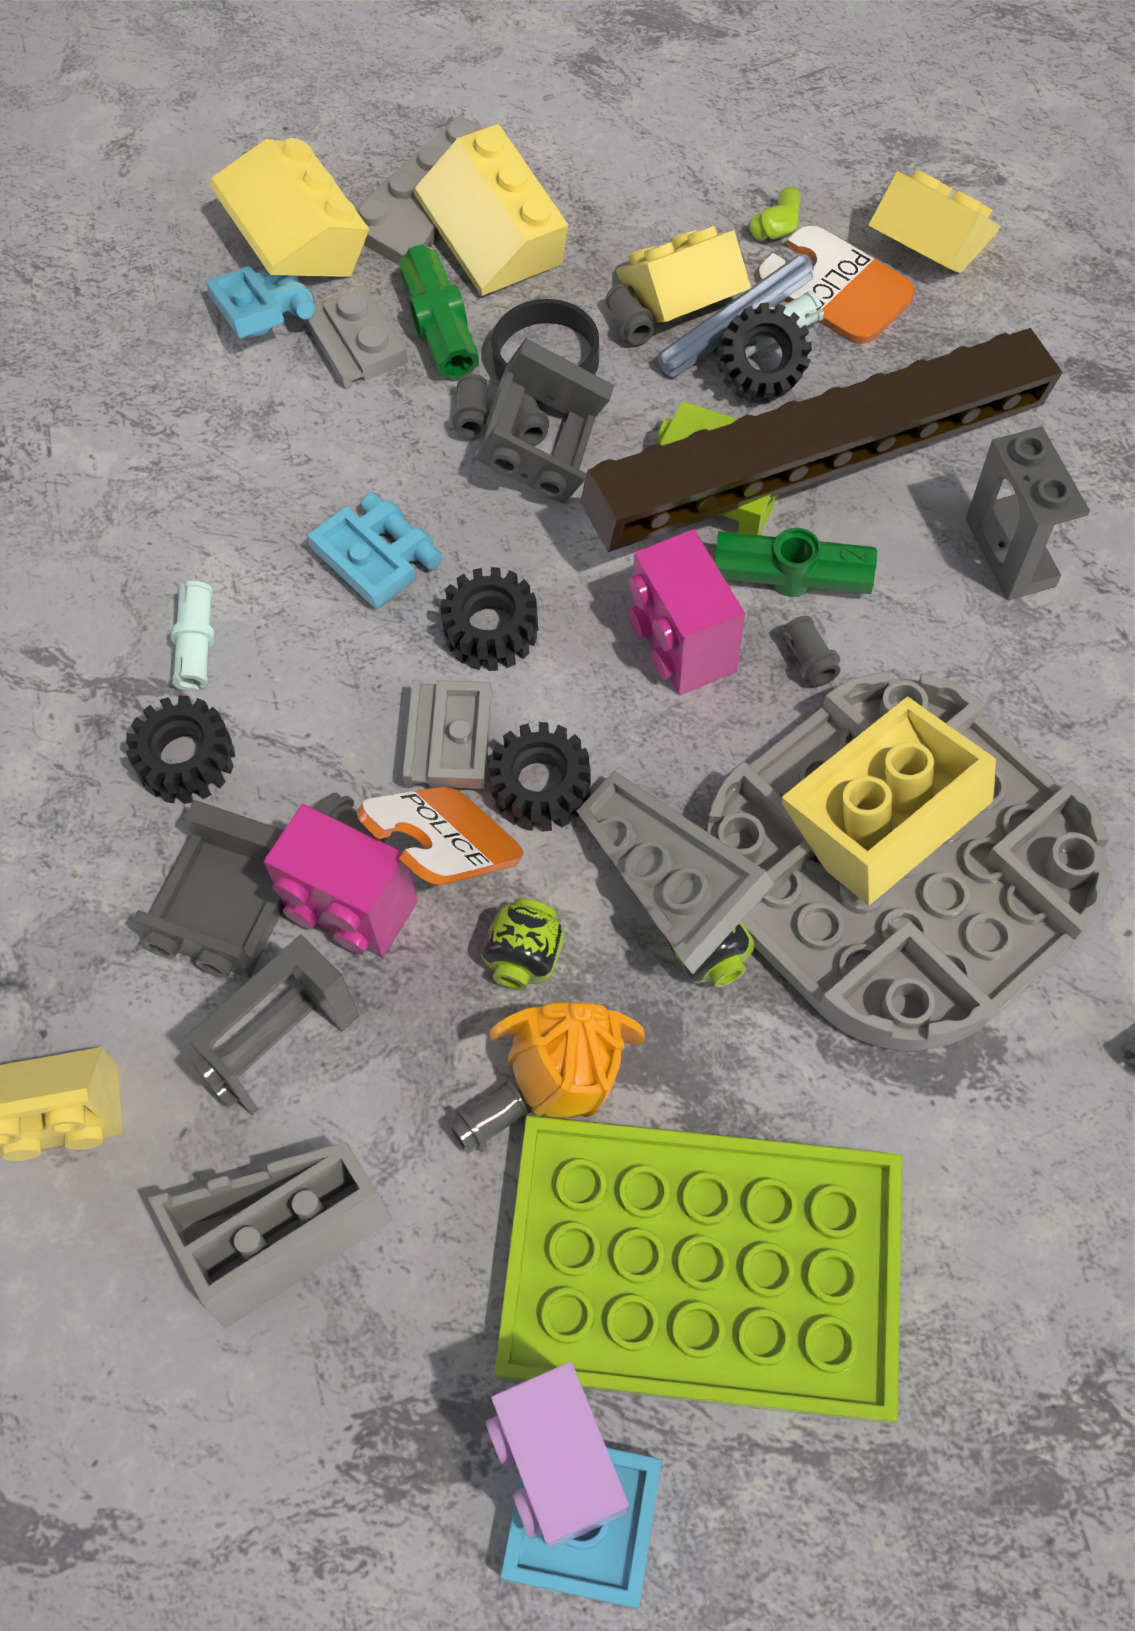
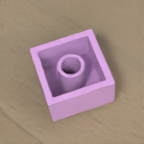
M572 1361L491 1397L498 1415L486 1420V1426L501 1464L503 1463L505 1469L515 1464L518 1467L525 1487L512 1492L528 1537L530 1536L531 1539H534L543 1534L546 1544L552 1549L628 1514L630 1505Z

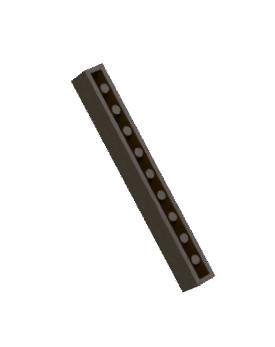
M1031 328L1012 334L1002 333L990 341L971 347L961 346L949 354L928 361L920 359L906 368L887 374L877 373L865 381L847 387L837 386L830 388L819 396L800 402L796 400L789 401L778 409L756 416H742L733 423L716 429L698 430L687 438L666 445H651L640 453L619 460H604L587 470L580 503L608 552L738 509V507L770 495V497L1042 406L1063 372Z

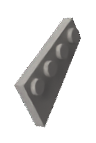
M458 115L355 208L369 228L364 245L399 265L398 260L404 257L408 248L424 244L426 247H432L440 233L414 195L415 187L457 138L485 128Z
M615 770L577 810L579 816L692 974L696 972L775 884L764 869Z

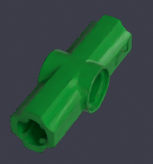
M424 244L410 247L404 257L398 260L401 278L409 294V304L417 334L420 340L426 339L439 375L446 376L452 381H457L462 376L470 374L474 368L479 366V356L472 340V335L468 330L467 316L460 290L456 284L450 285L437 250H431Z
M789 528L780 532L776 537L718 531L714 563L726 580L770 584L776 592L787 597H799L806 594L811 588L871 594L874 586L878 550L872 546L822 542L818 540L815 534L803 528Z

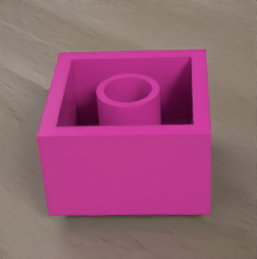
M692 529L634 552V575L629 578V588L633 596V607L628 609V617L638 638L646 637L652 647V660L659 676L663 680L669 678L680 696L737 672L745 612L696 531Z
M303 803L263 861L274 885L272 888L279 895L285 907L283 910L284 914L304 928L313 929L315 925H318L334 933L333 938L341 946L356 954L362 955L365 950H368L383 958L418 902L410 869L399 859L403 852Z

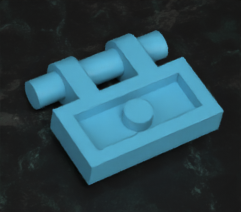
M246 266L205 281L211 300L239 339L245 336L255 337L263 335L271 327L284 323L283 312L289 311L302 319L312 317L315 312L313 296L305 285L299 283L297 276L270 275L266 269L255 273L250 266Z
M371 492L361 502V508L366 512L365 515L359 517L346 506L310 532L307 538L310 548L377 610L416 580L414 567L409 563L410 561H420L427 569L433 570L441 563L443 555L433 546V539L420 527L413 528L403 519V511L390 500L384 501L376 493ZM379 534H390L397 541L389 545Z

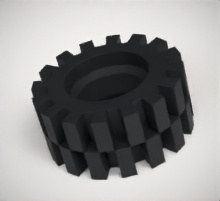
M768 302L760 303L756 309H753L751 305L745 308L739 316L736 315L720 338L722 340L717 347L716 356H720V361L717 364L719 373L724 371L726 375L723 382L728 388L733 384L738 389L735 392L737 396L743 398L745 394L750 395V401L759 402L762 398H767V402L772 401L781 394L784 396L804 376L803 373L809 367L811 361L807 357L812 351V341L806 342L805 337L809 334L806 325L801 328L797 325L796 322L800 317L795 312L789 317L784 314L785 306L777 304L774 309H769ZM767 335L778 342L782 351V359L780 365L774 370L760 371L748 362L745 352L746 345L754 336Z
M491 567L490 576H483L482 568L473 569L474 579L470 581L465 574L457 577L458 589L450 584L445 590L446 599H442L440 605L444 638H446L448 649L450 652L455 650L456 659L461 663H464L469 657L471 668L480 670L482 661L488 662L489 671H497V661L501 660L505 661L507 668L516 665L515 653L524 659L530 653L529 645L535 646L537 631H539L537 601L534 592L530 593V585L525 579L518 583L517 574L510 570L506 577L502 578L501 570L498 567ZM484 609H501L510 615L509 622L497 629L483 630L472 626L470 623V618L475 613Z
M178 696V705L175 706L172 705L169 697L161 699L160 703L163 709L157 712L150 704L143 709L147 720L144 722L136 717L131 724L135 734L127 733L126 744L130 749L126 750V753L143 786H146L150 794L156 798L161 794L164 801L169 803L175 802L177 794H179L184 804L192 803V793L199 791L202 799L209 797L212 794L208 785L213 783L220 789L226 782L221 771L231 774L234 767L231 757H235V748L219 712L214 707L209 709L206 701L199 698L192 705L188 696ZM194 736L201 740L200 750L187 761L169 764L161 759L163 749L177 738Z
M539 722V732L532 733L529 723L519 726L520 737L518 738L510 730L503 736L504 747L497 743L492 751L493 760H489L492 797L495 799V806L501 813L505 810L506 820L515 825L519 818L522 819L523 829L533 831L534 822H542V832L552 831L551 821L556 819L561 828L570 823V813L572 812L578 817L577 810L581 807L583 801L590 797L591 765H589L587 749H581V739L576 734L567 739V728L557 725L554 734L549 733L548 722ZM549 763L555 765L561 771L562 779L555 788L536 792L524 788L519 781V775L525 767L531 764Z

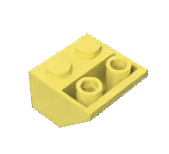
M918 169L915 170L912 177L899 171L896 172L868 225L958 273H961L997 234L1000 228L999 224L988 219L993 211L991 208L956 190L952 199L949 198L953 190L952 188Z
M715 225L698 231L694 229L670 238L668 243L656 247L655 245L630 253L628 254L630 263L616 268L620 282L625 283L626 286H632L642 307L652 312L655 317V323L672 320L751 289L735 231L717 233Z
M103 1047L0 1065V1157L4 1160H31L41 1155V1149L63 1145L71 1150L91 1149L104 1143L103 1138L123 1135L119 1065Z

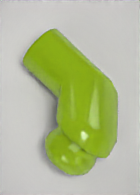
M794 187L782 189L778 195L777 206L768 207L762 210V214L752 217L750 230L755 239L759 241H764L768 237L770 239H779L795 232L798 226L801 193L798 189Z

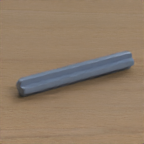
M797 255L751 287V289H748L659 352L657 357L660 370L664 371L669 378H674L719 346L722 340L720 338L736 315L739 316L745 308L752 305L753 309H756L760 303L768 302L769 307H774L811 281L813 278L812 271L814 270L812 263L807 261L803 255Z

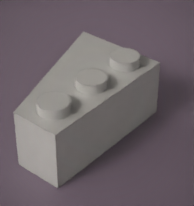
M347 1142L267 1164L268 1170L230 1180L228 1176L209 1180L207 1181L208 1187L174 1197L164 1193L148 1198L202 1305L224 1328L235 1323L393 1220Z

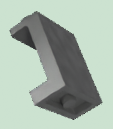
M193 800L184 817L192 834L150 914L137 910L132 922L144 938L143 945L156 954L174 959L177 953L197 959L196 964L200 968L216 976L227 978L230 972L250 979L284 909L279 895L272 888L274 885L263 862L284 830Z

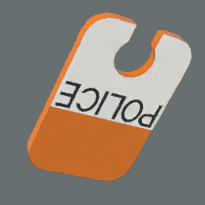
M802 227L787 240L788 248L796 253L810 256L816 264L812 271V280L788 296L784 301L789 303L807 291L814 292L822 304L819 308L814 309V312L820 309L824 312V318L819 322L849 341L860 344L873 341L913 301L915 287L908 278L821 227ZM774 253L771 254L760 266L759 282L786 263L785 260Z
M436 787L369 798L363 801L357 812L360 822L378 839L389 837L393 831H400L417 839L425 849L417 847L405 849L399 859L420 878L436 885H445L516 866L523 857L524 851L515 839L467 796L453 788Z

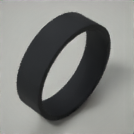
M556 299L532 300L510 309L500 318L492 335L494 368L499 380L501 381L507 365L500 354L505 342L523 328L546 323L572 328L589 342L592 350L579 367L595 375L599 366V333L595 322L580 307Z

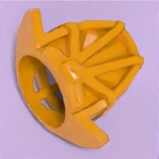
M551 1002L544 1006L527 1008L506 1017L489 1030L491 1041L506 1035L513 1037L512 1049L508 1053V1067L513 1069L516 1084L534 1114L538 1117L545 1115L552 1118H575L578 1116L589 1117L594 1115L604 1105L610 1095L620 1069L621 1053L625 1049L624 1042L631 1045H642L645 1041V1031L634 1019L617 1011L607 1010L601 1004L586 1002Z

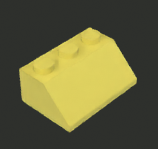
M499 124L457 138L415 187L414 195L481 296L563 265L569 225Z
M288 138L285 141L265 139L211 178L210 188L270 275L352 277L369 228L306 142L296 138Z
M907 696L782 796V804L825 870L869 906L993 802L996 758Z

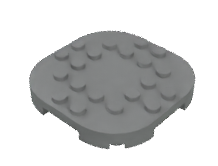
M889 672L874 673L848 681L829 692L825 696L822 708L753 763L748 765L743 761L730 773L714 799L707 827L709 834L764 869L775 883L742 920L754 940V947L834 1026L854 1038L869 1044L906 1051L928 1050L947 1046L965 1039L986 1025L1080 938L1099 911L1106 897L1111 878V871H1107L1105 846L1109 838L1106 828L1093 803L1083 790L1072 780L1064 787L1060 786L981 716L986 704L978 697L952 682L922 673L919 680L889 679ZM908 696L996 758L993 802L868 906L825 870L783 806L782 796Z

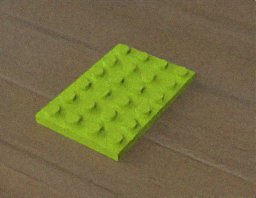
M526 1116L494 1373L495 1379L526 1382L572 1361L580 1384L586 1390L895 1424L898 1422L903 1154Z

